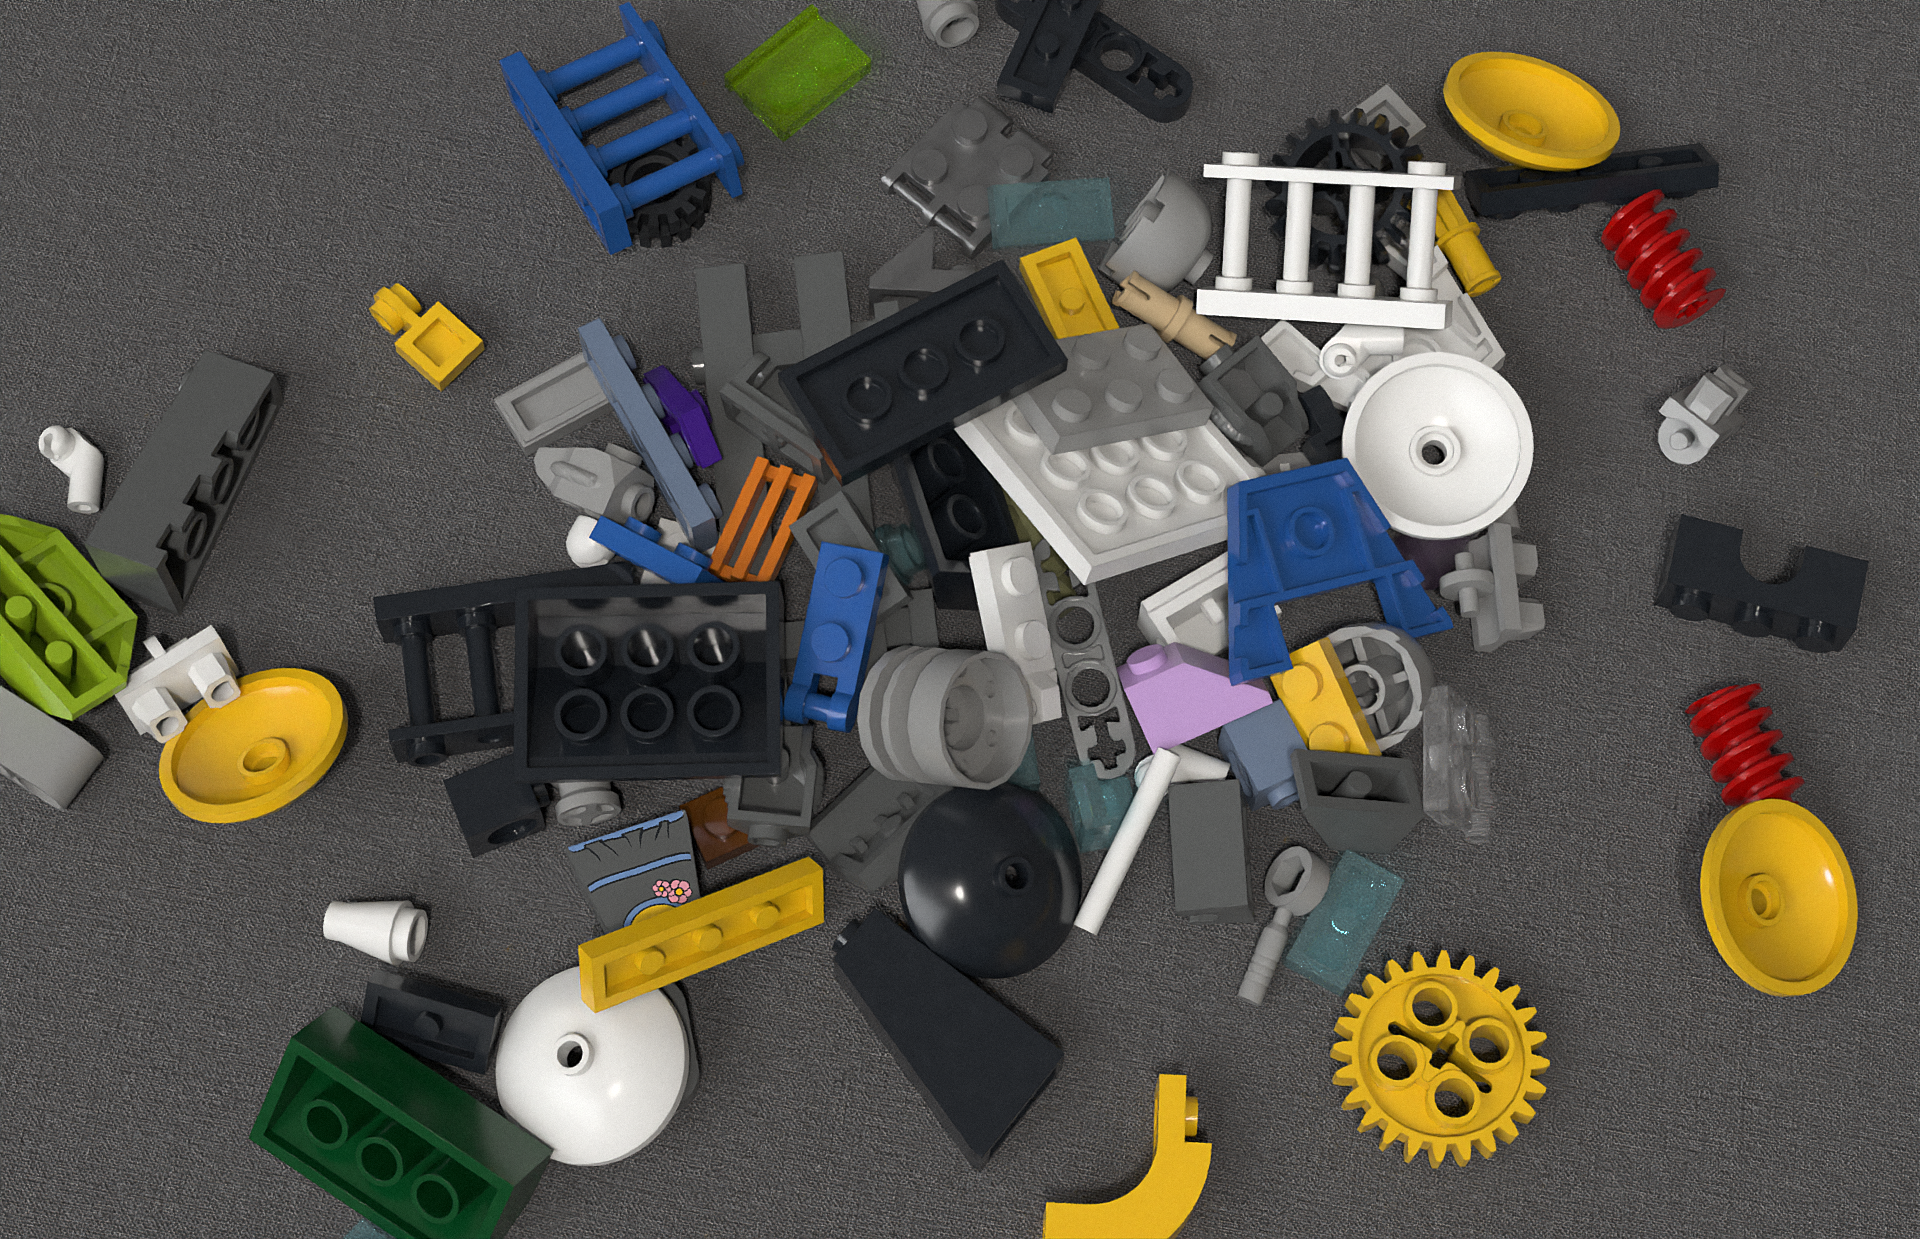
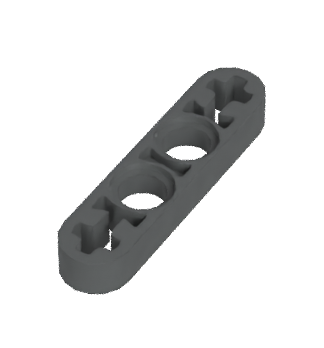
M1043 538L1034 548L1033 556L1047 627L1051 638V650L1077 757L1082 768L1090 776L1100 780H1113L1122 776L1132 766L1136 755L1135 741L1095 582L1085 585L1088 597H1066L1052 606L1049 605L1047 593H1060V588L1055 573H1044L1041 568V563L1050 559V548H1053ZM1069 568V579L1072 590L1082 585V582ZM1069 608L1085 610L1094 621L1092 636L1081 644L1065 642L1056 630L1058 617ZM1085 670L1101 672L1109 682L1110 692L1108 698L1096 707L1081 705L1075 700L1072 693L1074 678ZM1115 708L1118 713L1119 722H1106V727L1112 742H1123L1125 753L1116 756L1115 768L1105 769L1101 760L1090 761L1088 757V749L1097 745L1094 725L1081 731L1078 717H1099Z

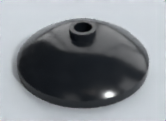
M1004 782L989 790L954 787L927 805L911 826L899 861V894L905 917L917 940L958 972L981 979L1014 977L1027 973L1047 961L1060 948L1069 935L1077 917L1082 896L1080 857L1074 839L1065 822L1045 800L1032 791L1008 782ZM1009 866H1012L1017 873V883L1014 888H1011L1005 879V873Z

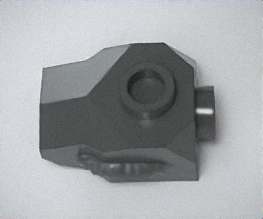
M1258 335L1236 352L1227 343L1199 367L1205 374V377L1197 385L1214 406L1209 419L1232 445L1240 447L1261 467H1264L1309 430L1308 417L1298 399L1297 381Z
M783 726L781 777L723 779V795L726 797L724 801L727 803L728 808L727 826L747 834V841L749 843L764 847H784L787 845V839L810 834L811 821L814 813L818 811L817 807L821 805L825 784L822 762L811 748L813 726Z

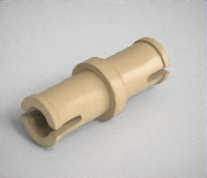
M1135 270L1121 281L1119 286L1124 290L1122 292L1117 290L1113 296L1112 304L1122 307L1142 321L1151 324L1152 327L1157 329L1156 332L1163 341L1168 343L1173 339L1205 360L1227 343L1230 347H1233L1237 334L1224 329L1202 314H1196V310L1192 308L1193 301L1183 295H1179L1177 298L1173 297L1140 276Z

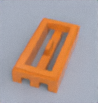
M757 456L710 559L713 562L708 572L728 582L775 581L795 537L788 526L805 515L818 486L816 477L806 473L803 474V477L793 473V468L780 465L777 468L770 465L768 459ZM766 481L771 482L772 485L735 566H728ZM786 489L796 491L758 576L750 574L749 570Z

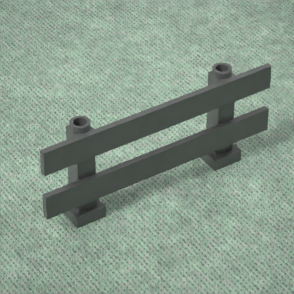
M843 251L793 256L801 329L752 334L745 264L735 263L695 268L702 347L692 348L691 354L696 385L706 384L708 410L712 418L710 430L722 456V460L714 463L717 501L723 515L719 518L720 536L757 456L764 458L763 442L726 417L719 392L727 382H730L746 362L758 351L770 357V361L782 371L900 311L898 300L873 303L875 320L851 323ZM868 474L841 487L835 475L826 485L817 480L820 504L842 490L849 495L875 536ZM767 481L728 566H735L767 496ZM771 524L749 570V573L758 576L773 543ZM932 588L909 591L914 600L908 603V608L899 609L875 626L864 683L870 669L888 651L903 645L939 648ZM805 620L784 623V701L788 691L786 672L795 671ZM783 715V726H791V722L786 721Z

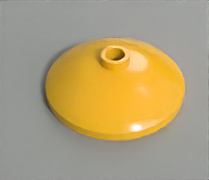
M1480 52L1471 54L1453 64L1444 83L1443 94L1445 102L1460 128L1488 152L1513 165L1546 171H1575L1583 169L1608 158L1613 152L1620 136V123L1617 114L1609 102L1595 88L1569 71L1534 57L1509 52Z
M269 669L236 679L241 691L240 696L222 708H210L203 698L184 716L188 722L184 727V731L167 741L161 753L159 778L162 788L171 803L181 813L198 821L208 823H239L275 813L304 796L328 772L337 758L347 734V709L337 689L329 680L305 669Z
M1781 799L1758 800L1741 805L1727 814L1717 825L1708 841L1701 867V905L1704 919L1714 944L1734 973L1747 984L1763 993L1779 997H1793L1810 994L1823 988L1838 975L1847 962L1857 930L1858 904L1856 888L1850 866L1842 848L1821 820L1807 809L1790 801Z

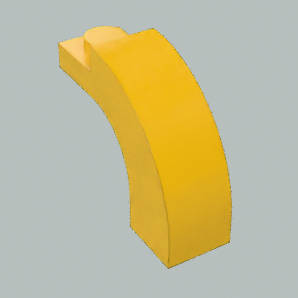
M1159 1074L1154 1090L1152 1165L1141 1183L1128 1194L1106 1203L1074 1204L1046 1202L1043 1214L1042 1239H1175L1189 1220L1203 1189L1208 1174L1212 1143L1185 1142V1137H1196L1198 1124V1097L1186 1096L1187 1075Z

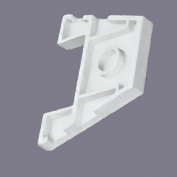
M1405 226L1402 231L1409 240L1410 228ZM1392 241L1385 247L1391 258L1387 265L1407 281L1409 247L1403 250ZM1438 245L1434 246L1432 288L1438 289L1437 300L1453 301L1452 325L1444 330L1404 327L1402 355H1371L1354 374L1348 378L1338 380L1330 378L1320 367L1319 357L1321 350L1286 320L1281 319L1261 337L1263 342L1297 381V391L1304 393L1321 385L1332 400L1334 407L1348 413L1358 392L1374 374L1403 357L1424 352L1456 353L1478 360L1497 372L1503 367L1506 356L1468 293L1463 294L1447 269L1448 261Z

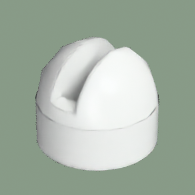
M583 515L577 517L568 533L566 541L568 554L580 568L606 565L615 554L589 538L598 521Z

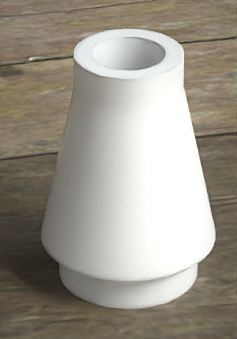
M334 900L327 908L323 923V932L326 939L342 942L394 966H398L403 961L415 962L423 951L428 931L426 912L421 909H415L409 900L343 902Z

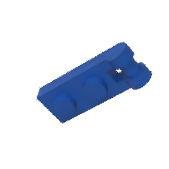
M821 542L793 681L788 688L784 701L783 715L786 721L805 725L809 719L827 722L829 730L850 733L853 729L888 568L889 555ZM820 675L838 678L836 691L832 697L816 694Z

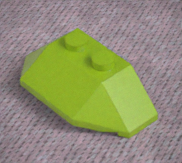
M0 514V675L17 695L43 713L73 721L126 688L138 616L59 529L19 517Z

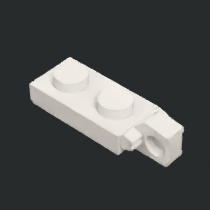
M1031 541L970 553L969 562L987 651L1002 653L1019 666L1030 688L1034 713L1032 725L1061 718L1057 671L1054 669L1056 666L1051 650V638L1047 627Z

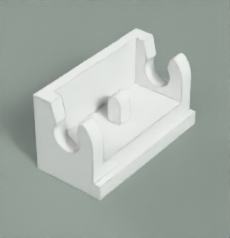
M1228 551L1141 602L1137 626L1150 645L1160 644L1164 647L1177 642L1214 656L1229 649ZM1276 605L1274 607L1277 613V617L1279 619L1281 617L1282 611L1279 608V606Z

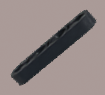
M995 0V9L998 16L1005 23L1020 32L1035 0H1019L1018 3L1011 0ZM1099 11L1074 69L1151 120L1170 123L1183 117L1190 107L1193 92V80L1190 73L1182 65ZM1121 49L1132 57L1134 63L1126 70L1113 71L1107 68L1100 58L1106 51ZM1145 67L1149 69L1148 78L1142 75ZM1168 85L1176 88L1175 96L1167 94L1162 100L1155 97L1156 88L1164 90Z

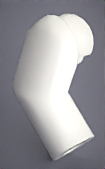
M1346 324L1322 348L1319 357L1320 367L1330 378L1339 380L1354 374L1371 355H1402L1404 327Z
M60 425L48 427L40 436L39 450L43 456L49 458L52 464L70 478L67 507L78 513L90 514L98 512L100 509L104 471L102 452L81 433L72 428H63Z
M1181 744L1167 750L1182 758L1169 786L1187 784L1189 782L1223 781L1226 779L1231 766L1228 762ZM1154 754L1143 759L1135 769L1134 778L1138 788Z

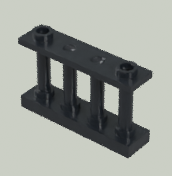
M630 561L373 597L376 622L384 644L395 643L401 646L410 727L388 730L389 742L397 763L408 762L411 766L428 767L446 761L447 756L514 746V712L501 713L491 634L497 628L515 625V588L634 585ZM458 633L466 638L475 717L436 723L427 643L431 642L433 637Z

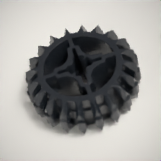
M1355 108L1350 115L1349 122L1344 124L1339 111L1331 109L1328 114V127L1321 129L1314 118H1307L1305 124L1311 135L1302 141L1297 134L1288 133L1286 141L1294 152L1291 156L1284 153L1273 154L1272 162L1275 166L1314 168L1321 160L1329 156V166L1327 169L1379 171L1377 167L1362 169L1356 166L1350 148H1362L1377 152L1392 163L1394 170L1385 172L1407 173L1408 161H1421L1424 154L1417 144L1406 146L1410 136L1403 126L1388 132L1390 122L1386 115L1379 113L1367 126V117L1364 110ZM1266 180L1265 185L1267 188L1278 194L1265 202L1266 210L1270 215L1280 216L1272 225V228L1278 237H1285L1289 181ZM1313 183L1312 210L1316 209L1319 214L1334 213L1339 215V219L1345 229V235L1324 233L1311 226L1309 266L1318 268L1328 257L1331 271L1334 274H1341L1346 265L1349 210L1339 195L1344 193L1345 186L1344 184ZM1375 186L1374 205L1389 200V194L1394 193L1385 213L1373 224L1371 254L1374 253L1382 265L1388 264L1391 261L1390 254L1385 247L1392 241L1403 250L1409 247V240L1402 230L1405 226L1410 228L1413 188Z

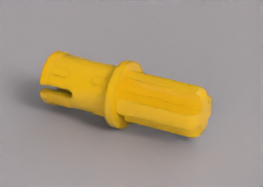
M1438 189L1435 237L1438 241L1435 243V246L1438 245L1443 255L1446 254L1464 286L1465 293L1467 292L1470 297L1484 294L1494 288L1501 281L1502 276L1495 269L1477 237L1481 231L1478 224L1468 221L1451 190Z

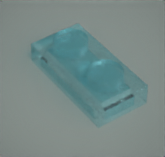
M1347 849L1330 878L1324 897L1311 912L1283 966L1342 997L1405 880Z

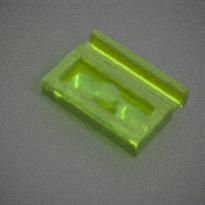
M811 4L724 74L725 87L730 92L734 91L741 97L743 105L784 143L871 72V58L831 21L827 23L818 14V9Z

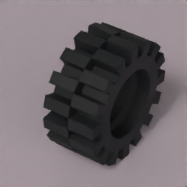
M682 137L677 138L608 170V178L605 180L609 186L619 183L621 187H624L647 174H652L697 153L698 147L691 139L682 146ZM710 174L679 188L676 196L669 201L659 204L647 203L634 209V216L626 220L631 241L635 234L639 235L640 246L651 248L652 237H660L661 248L672 246L671 235L677 233L681 242L691 238L690 226L692 225L697 230H700L705 223L704 213L709 214Z

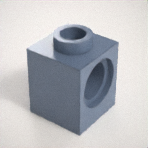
M1281 699L1222 726L1217 747L1225 762L1231 764L1229 770L1234 779L1240 780L1247 804L1252 812L1268 804L1271 805L1273 810L1282 809L1299 800L1290 755L1295 749H1308Z

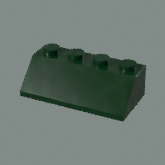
M335 1005L291 1037L248 1138L396 1239H503L530 1201L553 1153L552 1149Z

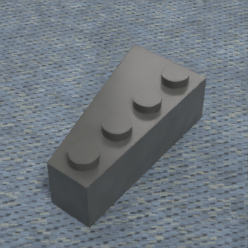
M206 349L195 367L189 368L181 380L178 394L84 543L103 579L117 594L181 616L284 402L274 373Z

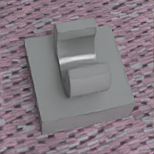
M1385 85L1355 107L1364 110L1367 117V126L1379 113L1386 115L1390 122L1388 132L1403 126L1410 136L1406 146L1415 145L1424 138L1427 125L1388 85ZM1355 108L1342 116L1344 124L1349 122L1350 115ZM1354 148L1370 167L1374 166L1380 170L1390 163L1388 159L1377 152Z

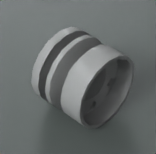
M903 645L886 652L870 669L860 692L857 724L861 747L872 767L886 778L989 790L1006 782L1021 765L1031 740L1034 713L1030 688L1019 666L1004 654L980 650H948L936 647Z

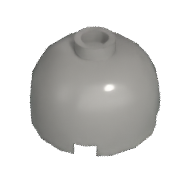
M1168 170L1166 176L1162 175L1130 214L1124 223L1126 228L1119 238L1122 244L1118 246L1112 241L1099 263L1098 270L1119 285L1134 270L1140 276L1166 292L1171 291L1183 279L1193 285L1201 277L1214 257V254L1206 249L1213 232L1212 213L1204 197L1190 183L1172 170Z
M1383 622L1350 624L1327 635L1326 637H1329L1380 751L1382 752L1411 737L1430 714L1436 693L1433 665L1422 645L1405 630Z

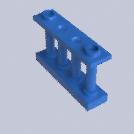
M630 2L618 6L626 34L625 38L546 73L544 69H540L534 72L521 51L499 60L513 106L610 255L633 245L626 220L634 216V209L714 172L731 198L743 194L737 168L744 165V158L737 141L729 131L723 134L719 132L665 54V43L656 24L651 19L643 22ZM636 59L648 75L573 110H570L568 106L559 109L555 104L558 102L557 95ZM661 96L673 111L672 114L599 148H596L593 144L584 147L580 142L583 139V132ZM686 134L690 136L699 149V152L624 187H621L619 183L609 186L605 180L608 178V170Z

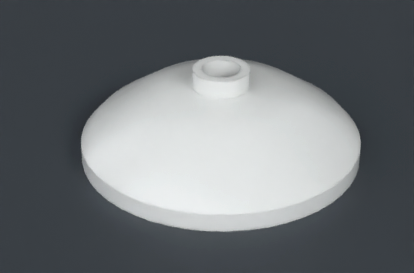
M1449 352L1413 354L1396 360L1379 370L1364 384L1356 395L1348 411L1342 434V458H1348L1390 523V528L1402 534L1425 540L1458 539L1472 535L1493 524L1511 508L1519 497L1530 474L1533 461L1534 442L1532 426L1525 406L1516 391L1499 373L1489 366L1473 358ZM1429 445L1439 447L1444 454V461L1436 465L1427 463L1422 457V449Z
M579 966L553 975L535 987L522 1000L503 1031L498 1047L495 1069L500 1104L508 1121L553 1150L550 1157L553 1160L576 1166H599L617 1162L633 1155L652 1142L666 1127L676 1112L686 1087L689 1072V1045L678 1011L671 1000L658 988L594 1013L581 1000ZM581 1046L583 1051L581 1061L576 1066L569 1068L567 1063L569 1052L574 1047Z

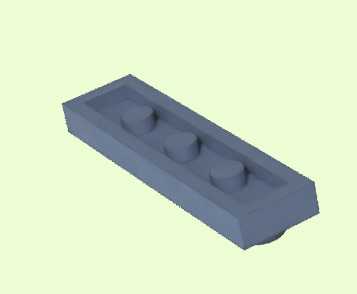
M601 318L577 328L586 363L639 456L643 458L642 461L647 470L654 477L655 484L692 549L702 553L716 546L718 534L715 520L723 516L719 503L706 482L697 486L688 469L694 465L681 436L678 433L668 436L659 421L665 417L664 410L652 386L647 383L640 387L631 372L637 368L636 362L625 339L621 334L612 338Z

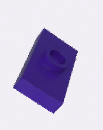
M664 365L644 373V384L649 383L652 386L664 410L665 417L660 419L663 428L670 435L678 433L681 436L692 461L704 469L722 460L709 424L712 423L710 412L698 390L694 389L688 392Z

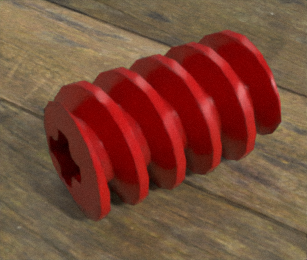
M1656 189L1635 198L1619 209L1611 217L1610 222L1604 229L1601 241L1607 250L1616 251L1614 261L1619 269L1628 271L1626 279L1632 289L1642 290L1639 299L1645 308L1654 310L1652 318L1657 327L1671 329L1688 324L1705 314L1718 303L1727 289L1720 288L1710 292L1706 290V287L1716 277V271L1713 267L1694 272L1692 268L1701 260L1704 254L1700 247L1683 253L1680 251V248L1690 238V232L1687 228H1681L1668 233L1666 229L1676 220L1678 215L1674 208L1666 209L1659 213L1654 212V209L1665 198L1661 189Z
M1760 683L1734 685L1720 689L1700 698L1685 710L1686 714L1695 715L1689 725L1694 736L1706 738L1700 746L1702 756L1707 760H1718L1712 766L1710 774L1715 782L1728 783L1720 794L1722 801L1727 806L1737 807L1764 799H1781L1799 804V801L1792 800L1791 795L1805 784L1802 776L1782 778L1780 772L1795 760L1791 752L1772 754L1770 748L1784 737L1781 729L1761 731L1759 727L1773 714L1771 707L1751 708L1749 702L1763 691Z

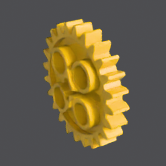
M1441 950L1434 966L1430 968L1427 967L1420 952H1414L1409 960L1408 972L1406 973L1393 959L1389 960L1384 968L1386 984L1378 977L1369 973L1362 983L1363 990L1368 998L1351 993L1344 1006L1355 1018L1339 1017L1334 1027L1335 1032L1349 1040L1333 1044L1330 1050L1331 1058L1348 1063L1347 1066L1335 1072L1332 1078L1333 1084L1352 1086L1353 1091L1344 1099L1341 1107L1343 1110H1353L1360 1107L1364 1109L1366 1114L1357 1130L1363 1133L1378 1125L1384 1131L1378 1148L1381 1151L1389 1148L1396 1139L1403 1142V1156L1406 1163L1411 1162L1420 1148L1428 1151L1430 1165L1435 1169L1441 1164L1446 1151L1450 1150L1459 1167H1465L1471 1157L1472 1145L1486 1159L1492 1157L1496 1151L1493 1134L1510 1145L1519 1135L1511 1119L1528 1124L1536 1114L1534 1109L1524 1099L1540 1100L1546 1091V1087L1530 1077L1545 1073L1550 1066V1060L1533 1055L1531 1052L1542 1046L1547 1039V1035L1544 1032L1526 1030L1525 1026L1537 1013L1536 1008L1528 1007L1516 1010L1512 1003L1521 990L1518 984L1500 992L1495 988L1499 969L1494 967L1481 979L1474 975L1475 960L1474 956L1471 955L1466 958L1459 970L1451 968L1447 950ZM1419 1001H1428L1435 1004L1444 1016V1023L1438 1026H1428L1421 1023L1414 1015L1412 1004ZM1391 1024L1397 1025L1405 1036L1393 1035L1389 1031L1388 1026ZM1474 1038L1491 1040L1500 1052V1061L1485 1063L1478 1060L1470 1049L1469 1040ZM1438 1048L1445 1050L1449 1054L1447 1062L1441 1069H1437L1429 1063L1432 1055ZM1385 1054H1394L1401 1057L1409 1068L1410 1077L1403 1080H1393L1386 1077L1379 1069L1377 1058ZM1474 1081L1485 1082L1490 1086L1491 1091L1489 1093L1481 1092ZM1440 1091L1456 1093L1464 1101L1466 1115L1459 1118L1444 1115L1435 1103V1093Z

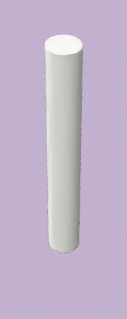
M1158 747L1073 923L1074 925L1097 936L1182 759L1179 756Z

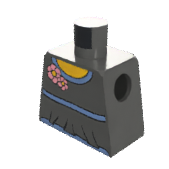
M685 809L565 848L572 875L604 935L700 898L689 821Z

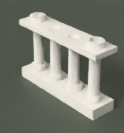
M1222 152V163L1204 164L1203 177L1227 178L1222 276H1216L1215 286L1197 289L1196 314L1443 330L1452 325L1453 301L1437 300L1438 289L1432 288L1438 189L1455 190L1461 188V176L1445 175L1446 163L1408 161L1407 173L1265 166L1259 165L1260 153ZM1252 179L1289 181L1283 279H1277L1276 290L1252 289L1253 278L1247 277ZM1313 183L1350 185L1344 283H1338L1337 294L1313 292L1314 281H1308ZM1375 186L1413 188L1407 286L1400 287V297L1375 296L1376 285L1369 284Z

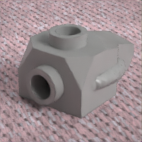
M608 443L604 452L595 448L579 447L538 448L534 457L536 473L550 489L553 496L561 499L562 503L580 511H585L592 518L598 520L602 515L621 526L625 524L628 516L646 524L653 510L655 499L654 477L639 468L643 460L639 455L611 443Z

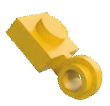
M395 283L390 289L382 287L373 296L375 303L369 308V311L374 319L392 335H396L401 329L406 331L394 343L396 352L441 392L485 350L483 340L439 301L420 318L417 315L422 310L420 303L399 283Z

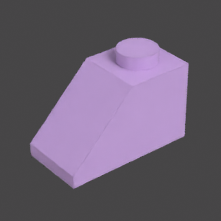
M1177 642L1164 647L1160 644L1143 647L1132 653L1127 658L1126 664L1116 668L1124 691L1154 755L1158 747L1164 750L1171 749L1273 703L1262 679L1231 686L1229 660Z

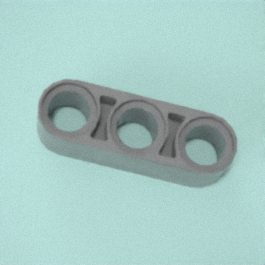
M0 686V774L54 808L65 811L103 761V755L84 738Z

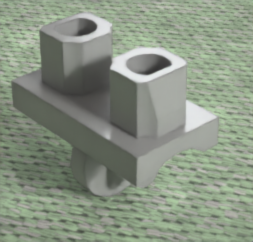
M1724 364L1714 374L1709 372L1699 382L1697 381L1670 396L1659 410L1666 417L1658 431V443L1664 455L1677 464L1689 465L1702 460L1709 454L1711 448L1734 435L1746 420L1736 412V409L1753 389L1752 384Z
M1494 522L1488 526L1486 535L1468 541L1463 545V552L1455 555L1456 571L1447 573L1439 579L1441 596L1445 599L1459 601L1461 616L1465 618L1471 617L1474 651L1492 652L1508 640L1530 639L1543 630L1545 626L1543 604L1538 599L1520 598L1518 596L1517 583L1524 584L1536 574L1538 567L1536 545L1512 539L1510 524Z

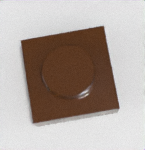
M723 787L679 806L680 811L684 809L686 811L691 837L707 870L759 847L747 841V834L727 826L728 808L727 803L724 801L726 797L723 795Z

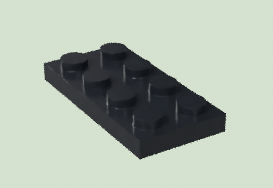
M1001 259L778 373V384L841 487L1062 374L1067 371L1068 359L1004 260Z

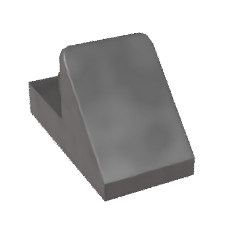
M931 227L870 276L869 316H875L873 303L898 300L899 310L901 311L979 270L966 265L952 266L946 270L933 269L935 227Z

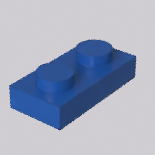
M601 515L589 536L590 539L615 555L630 561L634 565L671 584L725 583L708 572L713 560L680 542L674 552L658 545L662 537L661 533L628 516L625 524L621 526Z

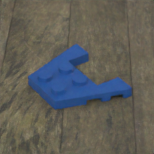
M1348 458L1245 480L1227 488L1229 679L1231 686L1280 675L1293 669L1274 607L1276 605L1373 582L1387 624L1405 630L1415 640L1440 634L1454 628L1452 620L1444 607L1436 609L1420 583L1425 578L1413 559L1405 561L1386 532L1391 527L1390 523Z

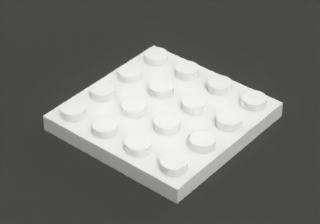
M1012 399L954 429L1083 585L1228 540L1227 488L1238 482L1260 477L1210 419H1208L1207 424L1204 426L1056 455L1050 453Z

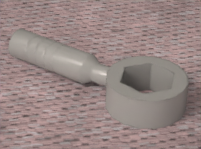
M1301 846L1290 847L1283 851L1273 861L1266 875L1264 883L1265 896L1269 903L1277 907L1272 922L1264 927L1254 955L1251 958V963H1249L1236 995L1239 999L1256 1006H1261L1267 987H1269L1277 963L1288 940L1287 927L1291 917L1303 916L1312 911L1321 902L1330 881V871L1326 861ZM1305 870L1295 891L1289 892L1299 871Z

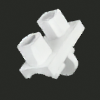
M210 625L189 639L185 637L165 650L154 635L144 640L143 644L152 658L131 670L132 674L128 676L126 688L115 694L140 735L148 732L158 742L165 743L184 731V727L188 723L181 712L184 708L202 697L210 708H222L238 698L241 691L236 676L241 673L213 626Z

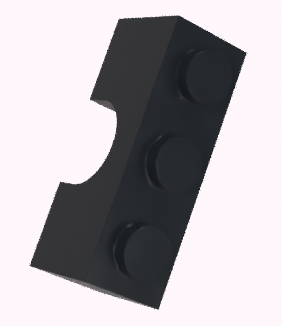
M1681 514L1668 538L1654 603L1655 606L1670 609L1673 615L1688 621L1710 619L1732 625L1735 631L1746 636L1766 637L1772 635L1795 641L1799 648L1813 653L1840 652L1856 630L1869 561L1806 546L1791 568L1789 581L1781 584H1768L1751 576L1742 564L1740 546L1743 529Z

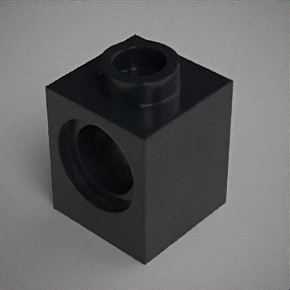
M513 753L443 780L473 858L546 829L540 808L550 805L551 802L544 783L515 784L513 782Z

